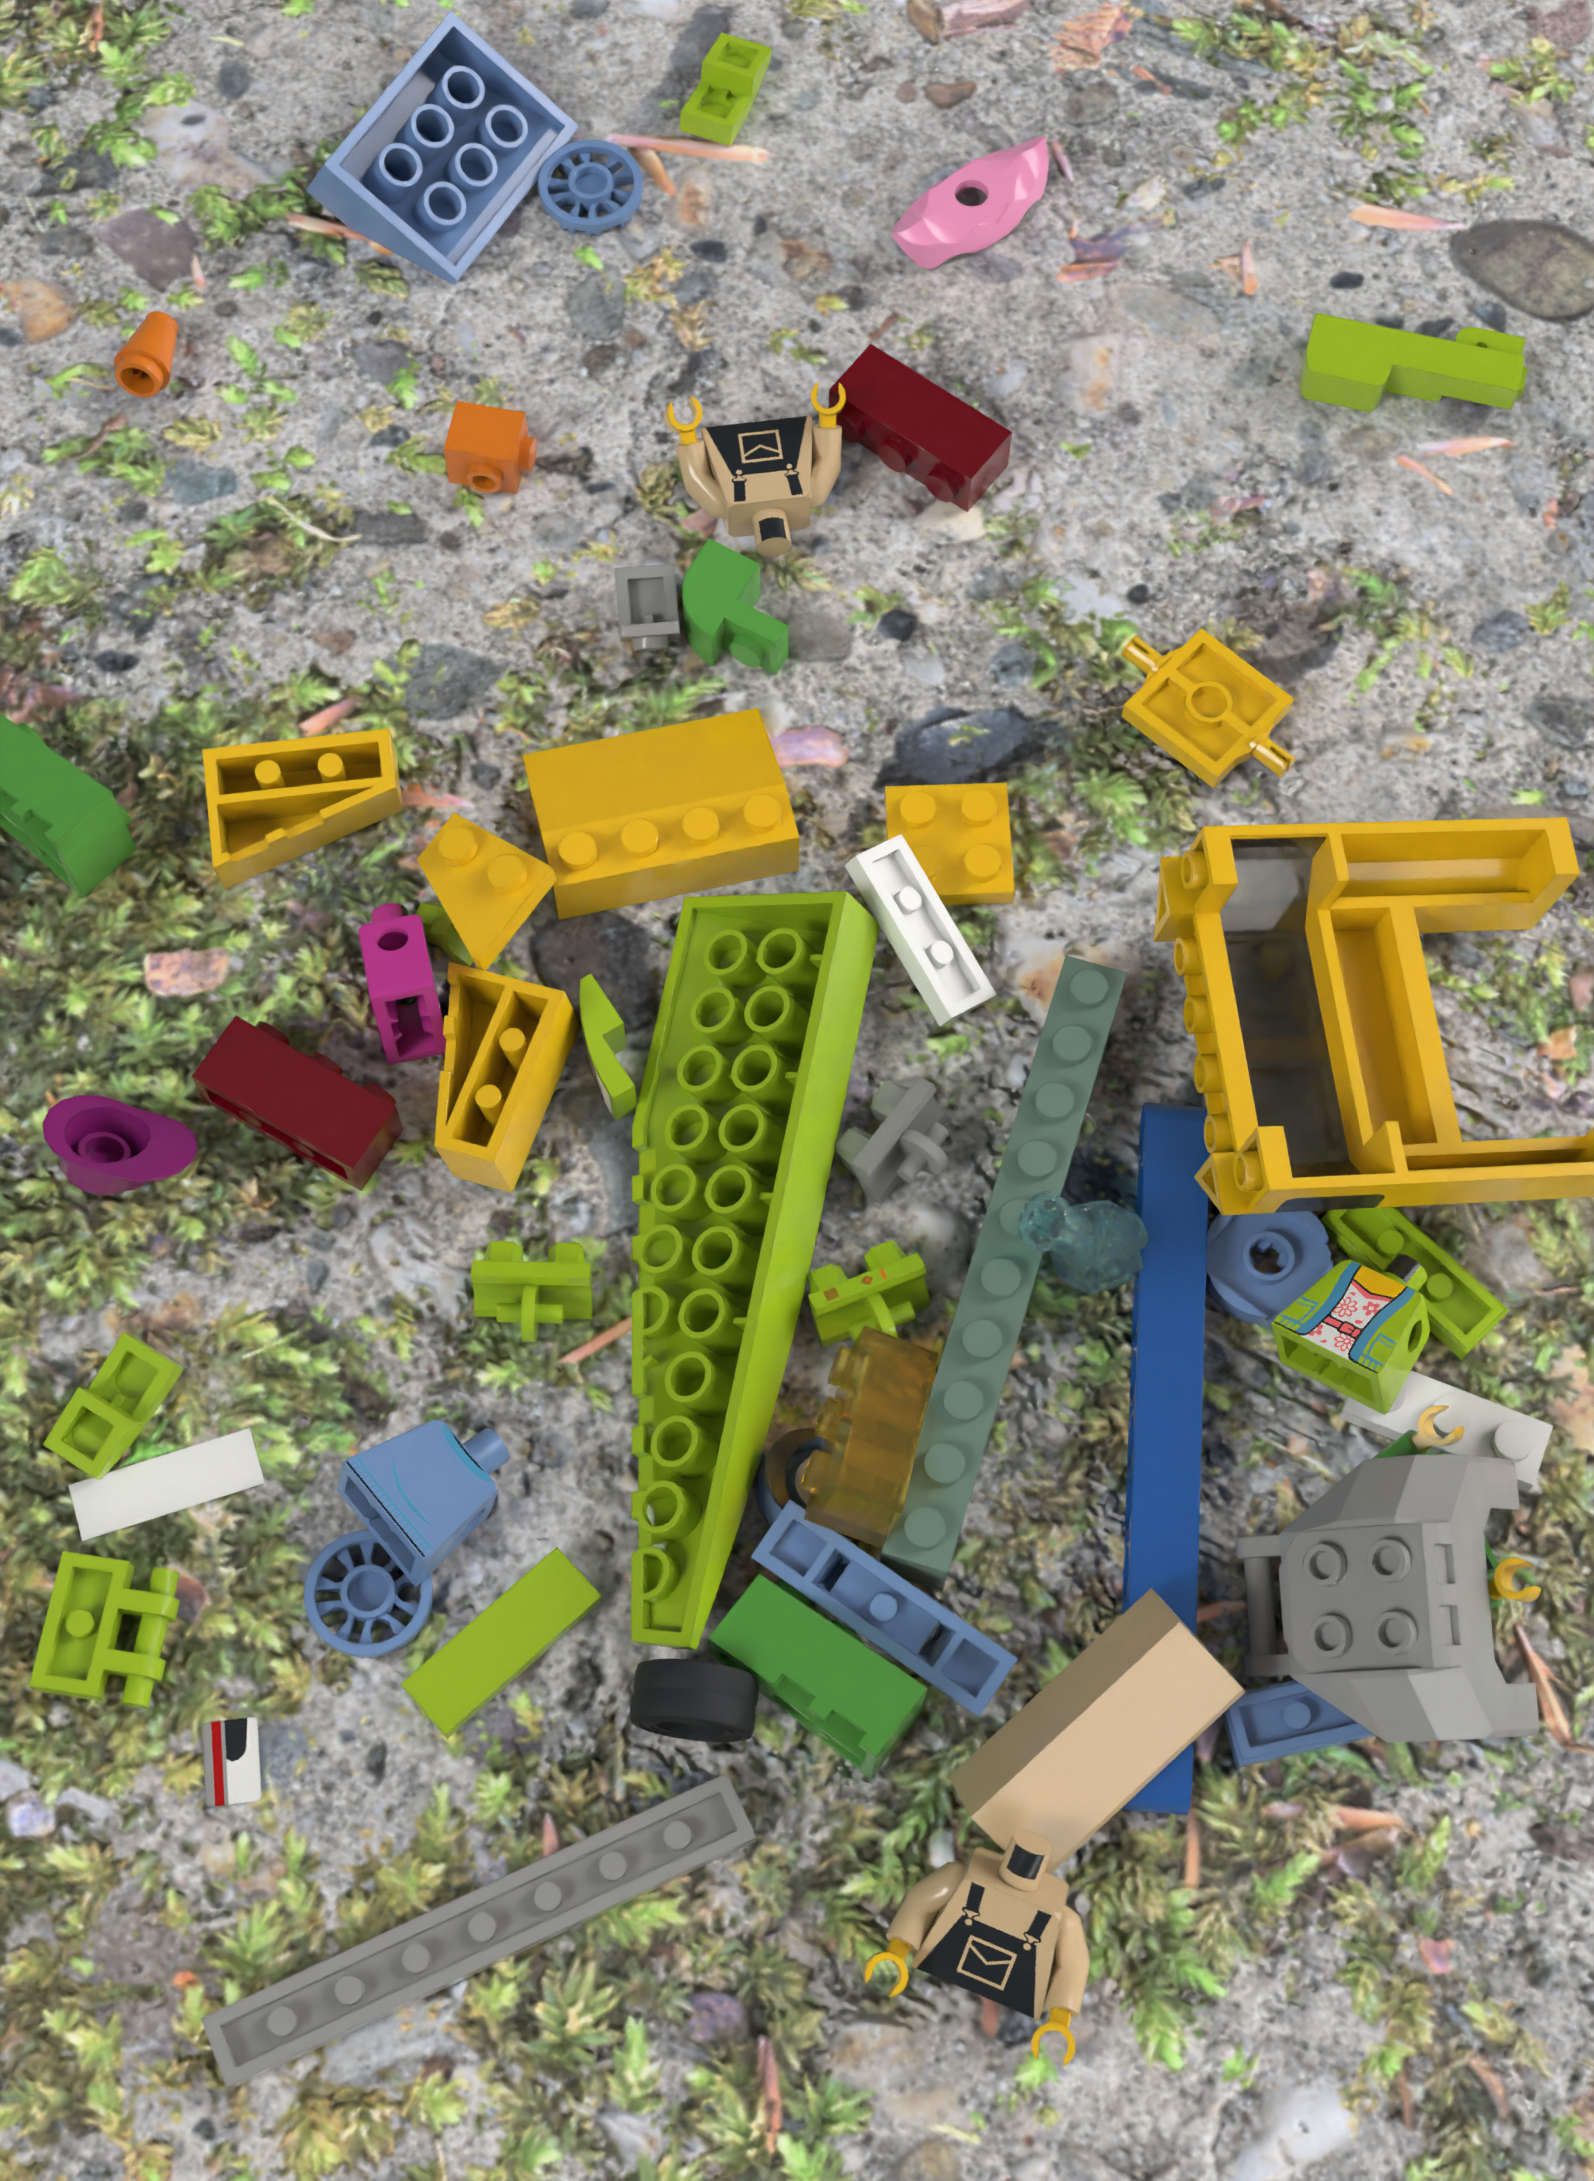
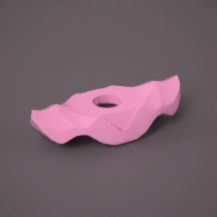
M1037 137L1009 149L996 151L974 159L956 170L945 180L936 183L924 192L896 223L891 233L892 238L918 266L927 269H934L956 255L976 253L995 244L1019 224L1029 207L1041 199L1049 168L1046 137ZM970 187L980 189L987 195L986 201L977 206L963 205L956 197Z

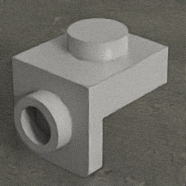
M674 564L615 568L620 641H633V651L638 652L669 649L668 639L680 638Z

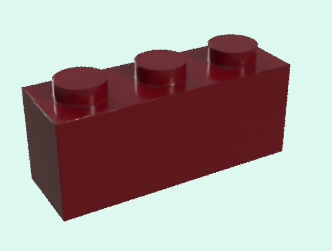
M871 343L829 389L828 408H833L839 402V383L845 389V405L841 412L836 414V425L842 427V438L851 443H859L878 455L882 462L893 471L905 472L925 485L929 492L943 502H952L967 513L1008 466L1012 437L1010 430Z
M235 1015L191 1076L202 1100L362 1191L403 1132L402 1123L395 1106L396 1100L387 1091L374 1083L365 1081L362 1086H359L342 1076V1069L325 1055L311 1051L309 1056L292 1048L289 1046V1039L272 1025L259 1021L254 1026Z

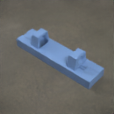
M790 1499L751 1555L754 1560L978 1717H980L1018 1660L1012 1653ZM939 1624L932 1639L926 1644V1646L920 1653L919 1651L921 1650V1648L923 1647V1645L925 1644V1642L927 1641L935 1627Z

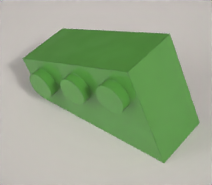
M0 714V826L77 894L84 898L137 850L127 828L132 820L127 812L116 802L113 793L47 747L38 734L27 724L22 722L17 726Z
M758 1574L708 1637L709 1653L726 1666L734 1667L756 1676L759 1680V1692L868 1778L872 1779L920 1716L927 1687L865 1646L863 1641L845 1625L836 1620L830 1622L809 1608L811 1603L807 1597L789 1583L778 1578L774 1584L761 1574Z

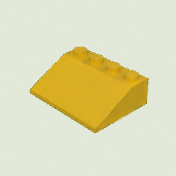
M758 708L522 755L546 864L553 868L557 877V881L551 888L558 920L799 871V834L786 783Z

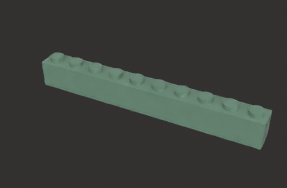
M1065 956L881 1551L880 1562L908 1581L941 1591L944 1589L1116 1015L1127 972Z

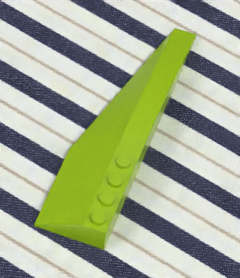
M847 891L684 897L632 1125V1148L639 1152V1175L632 1176V1201L639 1206L638 1235L632 1236V1261L638 1264V1289L632 1293V1396L638 1399V1426L631 1427V1454L638 1457V1491L631 1492V1518L638 1522V1550L631 1554V1641L637 1644L697 1650L744 1513L777 1402L810 1270L880 929L877 920Z

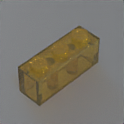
M865 1325L851 1349L844 1346L839 1348L827 1380L828 1384L837 1387L834 1398L828 1397L824 1402L814 1431V1435L824 1438L821 1451H813L801 1481V1489L810 1492L804 1520L879 1548L881 1547L904 1510L939 1353Z

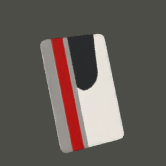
M249 1717L205 1723L202 1726L206 1805L215 1807L259 1801L262 1795L257 1719Z

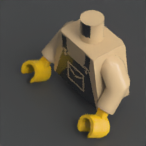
M818 382L812 388L810 395L811 405L815 412L819 414V424L813 425L812 415L705 427L701 428V438H697L695 428L701 422L703 411L700 402L696 398H689V406L693 414L690 424L683 425L675 419L672 402L665 409L664 421L667 427L679 434L680 443L676 444L675 447L686 492L710 517L722 519L728 535L732 537L754 535L757 552L762 556H780L790 550L792 544L789 531L803 530L810 526V509L825 503L840 474L842 427L836 425V414L841 412L846 400L845 389L841 383H839L840 399L833 408H824L818 403Z
M1018 1830L1012 1834L1004 1855L985 1847H975L965 1863L947 1862L915 1883L908 1891L886 1933V1938L890 1943L885 1952H877L871 1955L865 1962L863 1967L864 1982L868 1983L877 1963L883 1960H890L898 1970V1977L894 1985L891 1986L887 1996L893 1997L900 1994L908 1981V1968L904 1961L908 1953L915 1954L911 1967L1037 2020L1040 2019L1043 2008L1050 2012L1048 2023L1040 2026L1035 2031L1031 2049L1034 2057L1038 2060L1042 2037L1050 2031H1058L1066 2037L1068 2043L1062 2067L1066 2066L1073 2059L1076 2052V2042L1073 2034L1069 2031L1071 2018H1077L1080 2014L1090 1968V1956L1081 1918L1073 1909L1066 1906L1069 1885L1064 1880L1045 1872L1053 1852L1050 1842L1034 1832Z

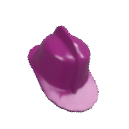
M79 1095L61 1100L48 1110L42 1123L44 1140L53 1153L59 1156L61 1170L66 1178L80 1190L95 1195H116L144 1186L146 1182L159 1181L179 1174L193 1162L198 1150L195 1135L183 1123L167 1116L131 1107L123 1102L99 1095Z

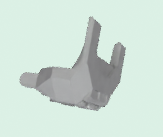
M1461 1454L1407 1455L1365 1459L1281 1531L1279 1535L1236 1538L1237 1559L1244 1560L1250 1656H1244L1245 1677L1290 1675L1387 1743L1537 1735L1539 1731L1536 1684H1506L1495 1661L1484 1542V1528L1490 1510H1520L1517 1473L1514 1462L1508 1459ZM1271 1558H1281V1565L1279 1567L1283 1637L1288 1646V1654H1278Z

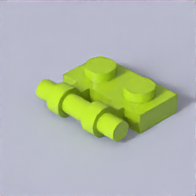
M62 1551L29 1686L38 1692L102 1702L108 1676H122L127 1678L121 1704L133 1708L148 1709L154 1683H161L166 1661L160 1659L168 1623L176 1622L180 1600L174 1598L180 1573L167 1568L155 1567L152 1571L148 1592L130 1589L135 1567L130 1561ZM123 1614L141 1617L133 1652L115 1650Z

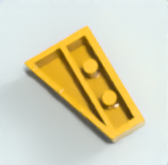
M389 728L202 749L213 869L224 889L403 811L397 753Z
M448 962L447 980L450 984L448 1016H444L443 1026L446 1049L444 1071H440L434 1146L454 1177L513 1193L581 1024L565 991Z

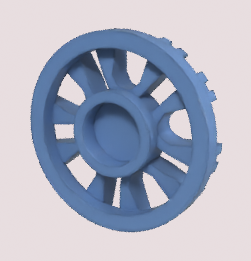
M602 140L576 141L559 148L545 161L538 179L539 196L545 214H549L560 223L562 230L566 231L568 229L571 234H575L576 230L585 231L586 237H591V234H595L598 237L601 236V230L617 225L620 228L625 227V223H629L632 220V214L635 211L638 212L643 194L642 173L632 155L618 145ZM592 153L608 155L609 158L606 164L602 165L591 162ZM577 155L581 164L575 167L570 157ZM623 166L626 167V168H624L623 170H621V171L615 173V172L618 171L621 167H623ZM558 168L569 177L568 179L561 180L550 176ZM634 183L632 192L617 189L618 186ZM563 206H574L569 213L560 209ZM582 210L589 211L587 218L580 217ZM600 211L610 213L609 215L603 217H596L597 213Z
M368 1529L343 1535L324 1548L313 1562L304 1587L306 1613L319 1637L338 1652L360 1659H376V1657L405 1648L410 1641L417 1637V1633L426 1624L433 1600L431 1574L420 1583V1603L403 1602L398 1598L400 1590L405 1586L413 1584L405 1574L396 1581H393L391 1575L399 1569V1566L393 1559L384 1567L372 1563L376 1543L379 1542ZM360 1544L366 1564L354 1568L348 1548ZM333 1558H336L348 1569V1574L343 1582L335 1583L321 1576ZM316 1593H340L341 1600L316 1602ZM394 1607L412 1617L407 1626H404L390 1616ZM336 1611H346L348 1613L346 1623L333 1634L324 1625L322 1619ZM356 1621L365 1623L359 1644L349 1642ZM385 1622L390 1625L395 1636L374 1644L372 1631L375 1624Z

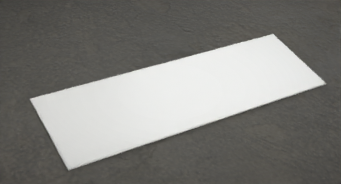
M248 1428L108 1472L101 1480L92 1477L68 1486L82 1541L255 1487L264 1484L265 1481L251 1430Z

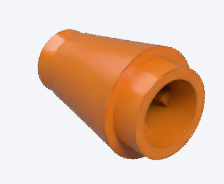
M160 311L148 313L145 320L114 358L115 378L118 384L134 396L142 398L153 397L159 391L165 389L170 382L175 344L179 331L177 322L170 315Z

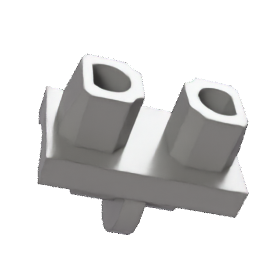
M918 1077L911 1087H907L886 1080L873 1096L870 1106L875 1119L882 1122L877 1131L871 1135L857 1127L848 1128L835 1144V1152L841 1164L858 1178L866 1197L881 1205L901 1179L911 1183L921 1170L939 1176L949 1165L947 1155L939 1147L949 1135L948 1130L943 1126L948 1117L934 1098V1093L937 1090L933 1083Z

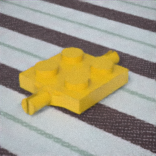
M1202 628L1182 647L1168 652L1164 656L1141 640L1138 635L1132 638V642L1129 641L1126 644L1121 656L1145 672L1147 677L1144 685L1124 704L1121 717L1212 788H1215L1238 764L1252 757L1260 761L1279 778L1289 771L1296 757L1271 740L1269 735L1271 730L1291 711L1294 701L1293 697Z

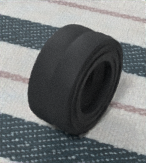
M654 1659L638 1664L635 1671L634 1694L631 1699L629 1713L630 1722L634 1726L663 1736L703 1742H737L748 1740L752 1737L756 1719L755 1707L759 1695V1680L756 1676L734 1667L698 1660Z

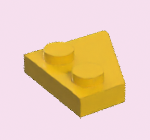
M455 812L416 859L477 968L483 971L489 968L557 881L551 866Z

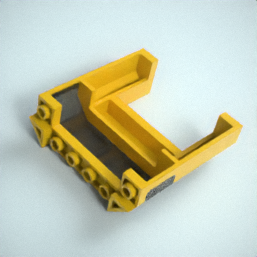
M1567 817L1203 826L1190 849L1185 851L1183 856L1160 858L1154 942L1175 941L1173 949L1174 967L1179 976H1184L1187 992L1183 1007L1184 1025L1188 1034H1194L1197 1049L1193 1068L1194 1083L1198 1093H1204L1208 1113L1204 1123V1141L1206 1149L1211 1155L1194 1178L1222 1215L1594 1197V1127L1585 1136L1462 1142L1419 933L1532 930L1580 875Z

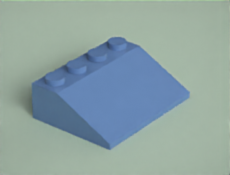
M450 11L324 163L306 191L351 230L455 285L539 179L541 168L548 157L559 148L565 146L580 126L457 15Z

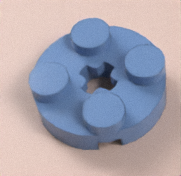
M1293 1200L1283 1202L1274 1213L1222 1215L1220 1212L1207 1231L1206 1287L1209 1294L1223 1310L1233 1317L1249 1324H1257L1264 1329L1273 1330L1271 1323L1275 1318L1333 1269V1260L1331 1262V1253L1327 1245L1329 1238L1324 1226L1312 1212ZM1270 1247L1275 1249L1280 1254L1276 1264L1282 1271L1276 1274L1270 1271L1265 1274L1259 1272L1254 1268L1255 1260L1249 1255V1252L1255 1249L1257 1252L1264 1253Z

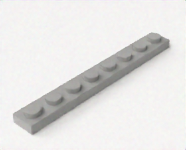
M728 1774L720 1775L201 2018L226 2088H236L756 1842L754 1831Z

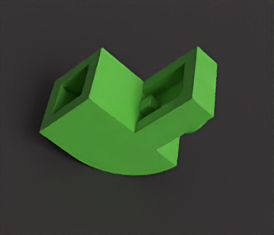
M709 538L689 566L683 581L684 630L688 643L693 651L711 666L715 665L726 649L744 665L754 668L760 666L777 675L788 658L789 626L753 608L761 596L760 563Z

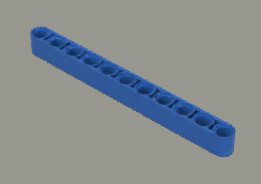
M1144 1102L1140 1120L1121 1615L1152 1588L1196 1636L1208 1195L1195 1180L1194 1176L1209 1158V1152L1204 1141V1123L1208 1113L1206 1106ZM1193 1742L1120 1810L1188 1815L1192 1793Z

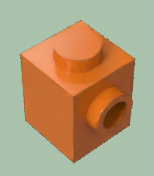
M457 401L443 449L449 483L471 486L478 491L486 493L502 491L517 494L523 472L531 473L533 470L537 450L536 438L529 437L526 412Z

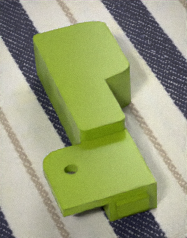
M1317 313L1314 316L1299 376V390L1305 399L1365 412H1372L1378 407L1384 391L1432 402H1439L1442 396L1511 410L1515 398L1520 399L1524 390L1528 367L1523 366L1525 356L1522 355L1526 338L1476 327H1466L1457 333L1454 341Z

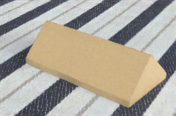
M1150 1588L953 1772L949 1778L969 1816L1004 1852L1007 1849L1012 1834L1018 1830L1034 1832L1049 1841L1053 1847V1852L1045 1872L1051 1875L1246 1691L1164 1600Z

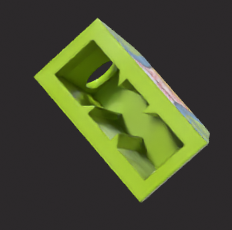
M1396 1254L1381 1273L1352 1259L1339 1262L1271 1323L1280 1362L1386 1415L1429 1338L1430 1325L1424 1296L1418 1291L1428 1278L1425 1269L1415 1259L1405 1254Z

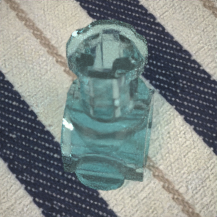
M1044 1191L1035 1194L1025 1203L1023 1212L1018 1218V1234L1021 1241L1039 1251H1050L1053 1267L1061 1280L1090 1295L1121 1286L1131 1280L1136 1272L1144 1269L1140 1249L1146 1247L1149 1242L1145 1225L1134 1212L1109 1200L1093 1201L1070 1207L1065 1199Z

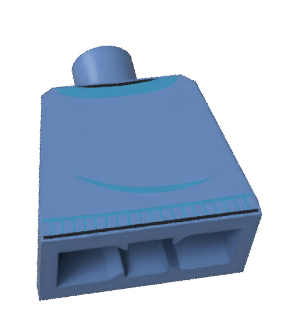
M432 1420L345 1460L342 1465L337 1491L416 1587L482 1524L491 1513L498 1489L489 1474L509 1461V1453L499 1435L490 1428H485L462 1444L445 1422Z

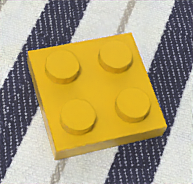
M1007 783L885 786L886 839L888 841L902 834L943 905L1013 903L1015 888Z

